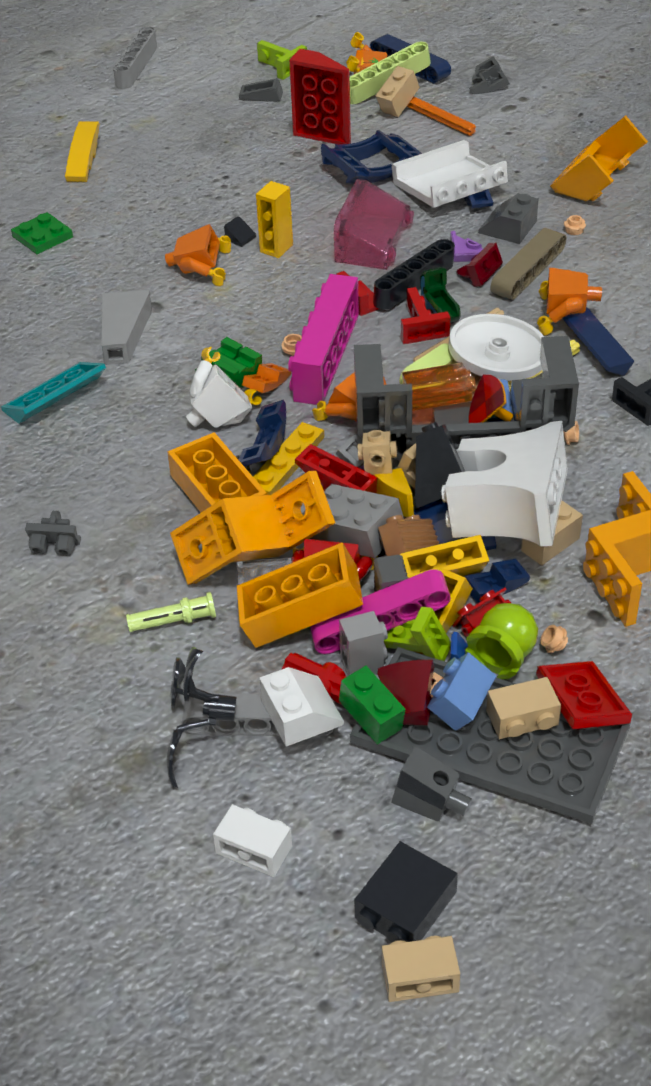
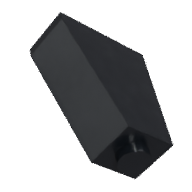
M437 422L421 428L423 433L416 436L415 505L417 508L442 498V485H446L449 474L465 472L446 424L438 426Z

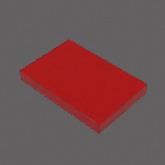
M593 661L537 666L536 676L538 679L548 677L561 704L560 711L572 729L631 723L632 713Z

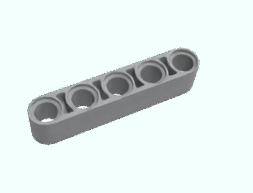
M153 27L140 28L113 66L116 88L128 89L132 87L156 51L157 42Z
M211 693L237 697L234 721L216 720L215 726L206 725L185 730L188 733L200 735L280 736L262 703L261 694ZM189 697L188 702L185 701L182 725L208 719V715H202L204 701ZM333 729L313 737H323L330 735L333 732Z

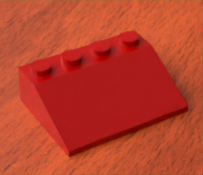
M299 49L289 60L293 135L338 145L351 144L349 68L320 52Z

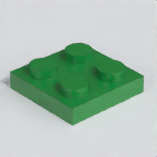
M48 212L40 214L36 218L23 222L11 229L12 237L36 255L73 238L72 229Z

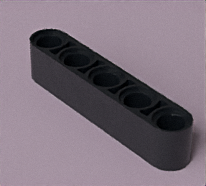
M448 239L437 240L378 278L374 282V306L384 310L390 309L406 299L407 288L416 287L417 290L420 289V277L426 270L443 267L447 271L451 269L454 261V242Z

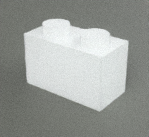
M233 804L213 833L216 854L272 877H275L292 848L291 827H288L282 821L271 820L258 815L252 809H243Z

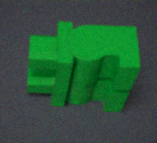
M228 337L221 341L220 348L209 352L210 358L213 357L215 352L220 353V359L212 362V366L216 364L239 388L244 387L242 386L244 376L257 374L259 364H262L261 354L248 347L243 348L242 344Z

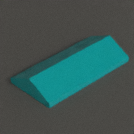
M79 362L1 406V409L20 424L98 379L106 369L104 363Z

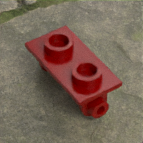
M503 588L496 593L494 590H491L479 599L480 603L475 606L471 603L464 606L457 612L459 617L452 626L456 627L461 624L462 633L468 637L473 629L480 626L482 618L487 611L497 604L511 603L508 599L504 600L502 597L507 589Z

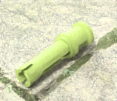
M207 592L206 596L194 599L182 598L183 600H180L178 604L130 615L126 614L129 631L133 632L182 620L185 623H192L193 619L206 616L215 618L216 612L211 592ZM206 605L205 608L192 610L195 607ZM182 610V613L173 614V612ZM163 614H169L168 616H165V617H160V618H156V619H151V620L143 621V619H145V618H150V617L159 616V615H163Z

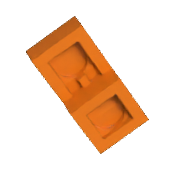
M273 363L259 364L257 374L244 376L242 386L266 393L285 382L290 377L292 371Z

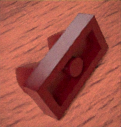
M488 243L480 253L471 259L469 264L459 268L456 273L462 277L471 278L474 287L482 286L503 264L497 243Z

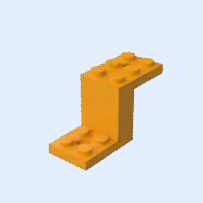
M308 471L272 495L223 498L170 532L187 584L191 585L197 584L231 562L279 557L302 544L304 539H310L334 525L335 520L317 471ZM303 503L306 509L304 516L301 513V507ZM200 543L202 544V552H201V553H200V551H199V545H200Z
M633 471L624 473L622 477V484L619 488V505L616 509L618 520L589 528L588 541L585 543L586 558L585 562H583L585 575L593 580L599 595L605 597L615 617H619L625 627L636 624L642 589V582L637 575L651 571V493Z

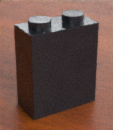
M399 841L354 899L355 918L363 927L369 930L374 929L386 936L391 943L395 941L412 942L422 940L456 894L458 873Z

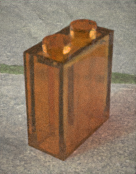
M462 362L402 372L403 384H412V411L472 401V392L476 390L475 379L473 376L471 377L470 370H466Z

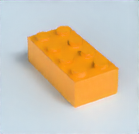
M215 432L167 451L170 475L200 512H203L223 498L267 495V492Z
M343 542L237 585L240 626L255 648L364 605L357 565Z

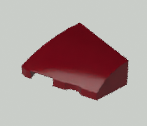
M433 660L403 661L378 668L379 680L406 709L403 725H428L430 709L427 706L432 699L430 690L434 673Z

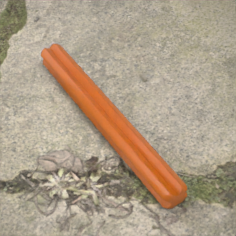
M414 96L407 105V107L468 136L476 132L475 124Z

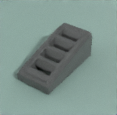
M279 78L242 85L239 99L270 102L281 101L283 89Z

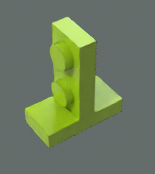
M261 40L257 42L258 61L276 67L277 78L284 80L290 76L289 60L299 49L307 50V46L300 45L293 50H288Z
M421 607L416 619L387 630L388 638L384 640L386 648L397 649L400 647L410 651L423 652L425 656L445 661L451 648L449 637L435 612L430 607Z

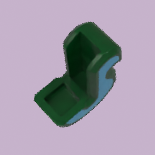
M439 267L424 271L420 277L421 296H424L426 309H429L433 314L448 312L450 323L458 322L461 317L459 304L446 289L447 270Z

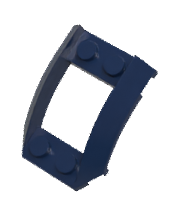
M376 130L375 135L360 142L342 145L335 144L334 148H329L326 144L321 145L323 164L340 168L344 172L343 174L348 176L346 183L352 184L374 183L393 176V163L381 167L367 168L360 162L363 159L372 157L385 148L399 157V160L396 162L422 153L399 135L392 133L385 135L380 130Z

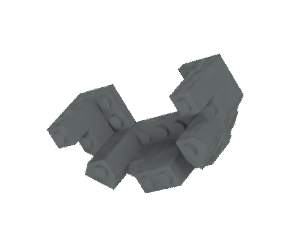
M541 337L540 362L544 378L512 380L511 406L514 421L488 422L486 420L484 423H469L471 402L433 404L432 423L437 422L438 426L446 424L456 449L459 448L461 439L516 434L539 428L554 421H562L563 431L567 432L575 426L579 381L569 337ZM381 344L354 345L358 435L363 438V433H369L373 430L390 431L391 441H396L397 444L396 459L400 461L404 452L416 443V436L423 433L421 428L429 424L412 425V384L384 385Z

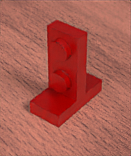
M407 288V310L411 318L401 319L402 343L409 344L450 336L449 313L431 314V311L426 309L424 296H420L417 288Z

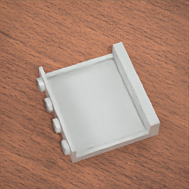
M465 140L392 164L393 184L432 207H437L508 182L507 161L488 165L469 154V142Z

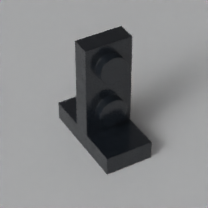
M623 377L616 379L613 386L612 401L645 425L650 426L651 379L637 387Z

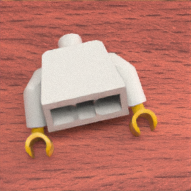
M206 347L202 350L201 356L203 360L194 374L190 387V400L194 409L186 415V418L194 427H197L205 419L215 428L221 425L241 423L251 411L252 405H259L262 402V398L255 396L252 399L253 394L256 393L255 389H247L243 392L216 364L212 366V362L220 359V353L215 352L213 357L210 358L209 352L212 347Z

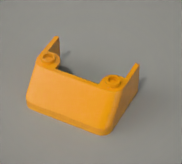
M625 115L586 146L551 183L550 187L556 193L583 201L591 199L593 202L601 196L602 190L614 181L610 174L617 168L620 171L629 164L628 158L648 141Z

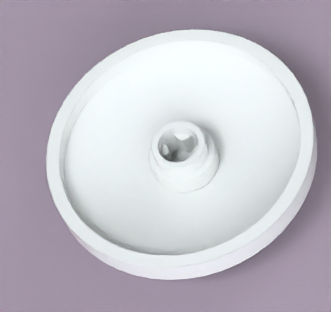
M479 314L460 320L451 330L448 346L452 357L463 368L479 376H483V374L492 375L498 379L512 381L532 377L542 370L540 348L541 337L544 336L535 327L522 320L499 314Z

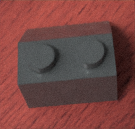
M517 193L494 209L479 228L478 233L520 244L537 222L539 198Z

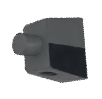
M415 746L400 771L391 803L434 821H440L447 808L464 816L472 798L455 790L460 777L457 771Z

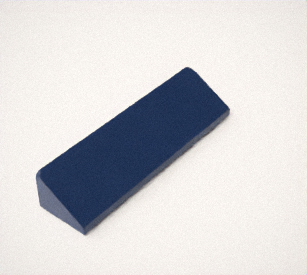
M586 307L584 313L569 314L562 318L606 371L621 376L626 375L634 360L589 308Z

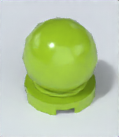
M502 603L495 605L484 614L480 626L473 629L466 638L468 647L465 653L469 652L490 671L498 674L497 678L510 679L517 674L523 664L524 657L533 651L536 644L538 626L533 614L520 604Z

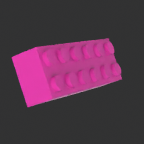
M330 274L327 282L322 284L321 295L316 297L315 309L310 311L308 325L303 327L302 339L297 341L295 354L290 357L288 363V370L292 371L289 389L293 391L294 402L317 405L319 401H325L359 317L358 277Z

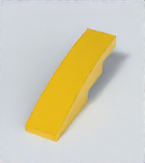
M99 121L78 122L68 155L65 172L66 182H87L88 173L92 168V161L96 155Z

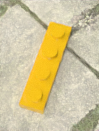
M301 422L283 442L277 453L258 470L253 477L267 492V495H272L285 484L299 467L295 464V458L309 444L317 447L325 438L324 430Z

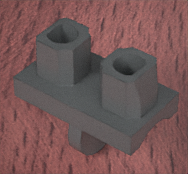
M53 510L50 518H42L41 523H26L25 531L29 536V549L33 554L46 553L47 543H55L54 550L56 554L70 556L74 545H80L81 536L77 535L76 526L70 525L69 519H61L60 511Z

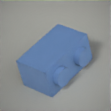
M469 652L459 659L454 657L447 663L443 669L445 676L433 687L431 691L433 697L427 706L428 709L455 731L473 721L496 678L492 671Z

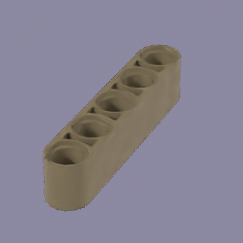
M543 228L496 273L492 279L490 291L511 300L516 299L563 251L567 236L554 230Z

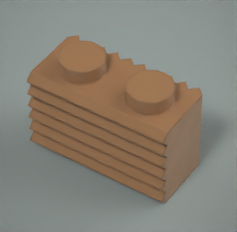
M396 515L386 519L387 524L378 527L386 556L399 555L438 545L440 541L437 540L438 536L435 535L436 531L434 530V525H432L433 520L420 519V515L409 516L403 519L402 515Z

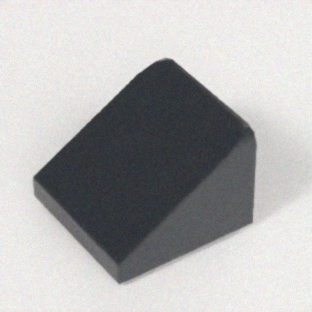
M239 216L224 225L225 235L231 239L232 243L241 247L256 237V233Z

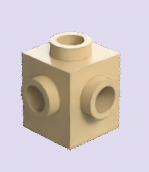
M373 430L369 433H363L362 444H358V459L364 460L365 471L370 474L392 473L393 458H397L396 441H391L390 431Z

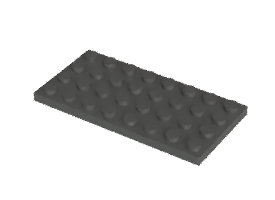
M400 647L396 649L389 664L411 660H433L434 672L443 678L445 676L443 669L448 663ZM495 678L489 690L514 685L515 683ZM486 695L473 721L456 731L430 710L428 725H403L400 731L378 745L358 722L350 734V743L404 761L407 760L416 746L457 771L460 775V780L592 824L631 723L572 729L560 711L559 725L546 730L540 729L523 733L517 737L499 739L486 711Z

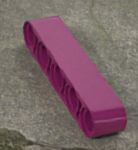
M439 570L425 571L362 597L364 605L310 626L315 650L321 654H330L340 650V619L374 611L378 621H383L386 630H390L416 619L421 607H430L433 611L447 606L451 597L444 574Z

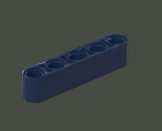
M385 34L371 41L370 49L377 52H386L389 57L412 44ZM429 53L431 64L427 68L415 73V76L430 83H436L451 74V66L445 59Z

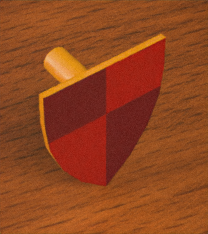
M483 374L471 401L469 423H484L492 415L505 422L512 420L513 414L502 408L506 404L504 385L498 378Z

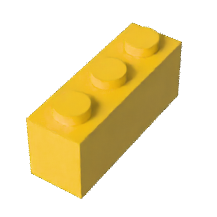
M270 181L256 193L259 247L261 253L280 258L293 246L290 187Z
M481 535L399 554L403 556L408 578L428 570H439L440 567L463 577L482 572L489 562Z

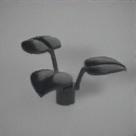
M196 647L191 648L186 667L181 658L176 657L170 691L171 707L175 708L177 694L184 695V701L187 702L189 697L204 701L202 715H208L209 717L205 720L179 725L176 727V730H173L167 752V771L170 783L174 788H178L173 774L172 762L182 733L185 730L201 726H215L216 720L234 721L237 697L211 694L195 687L192 679L194 665L203 653L202 650ZM184 679V681H183V689H181L180 684H181L182 680Z

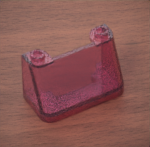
M357 179L335 220V262L387 270L391 261L394 262L396 258V248L393 247V241L400 227L407 228L409 224H412L414 211L411 210L408 204L369 181Z

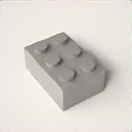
M331 484L324 493L335 524L310 539L358 544L360 555L376 558L384 549L378 527L387 524L386 519L392 516L402 515L403 517L399 498Z

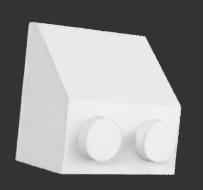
M287 667L259 678L262 703L286 747L344 725V720L319 676Z

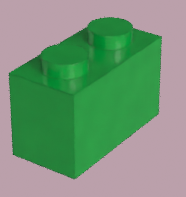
M367 665L341 680L339 702L377 745L402 729L406 709Z

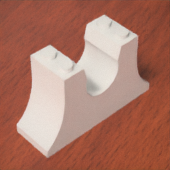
M562 421L550 422L539 428L516 434L461 439L459 448L456 450L465 472L449 474L446 485H442V500L448 504L446 525L451 527L453 538L476 535L505 536L525 539L541 547L552 546L568 472Z

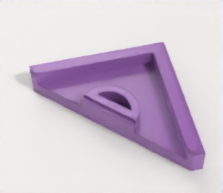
M451 231V241L455 244L454 262L471 261L475 255L483 250L481 244L469 238L465 240L457 236L455 231Z

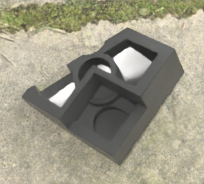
M493 56L476 66L475 75L472 78L474 85L469 89L472 94L489 93L499 90L510 83Z

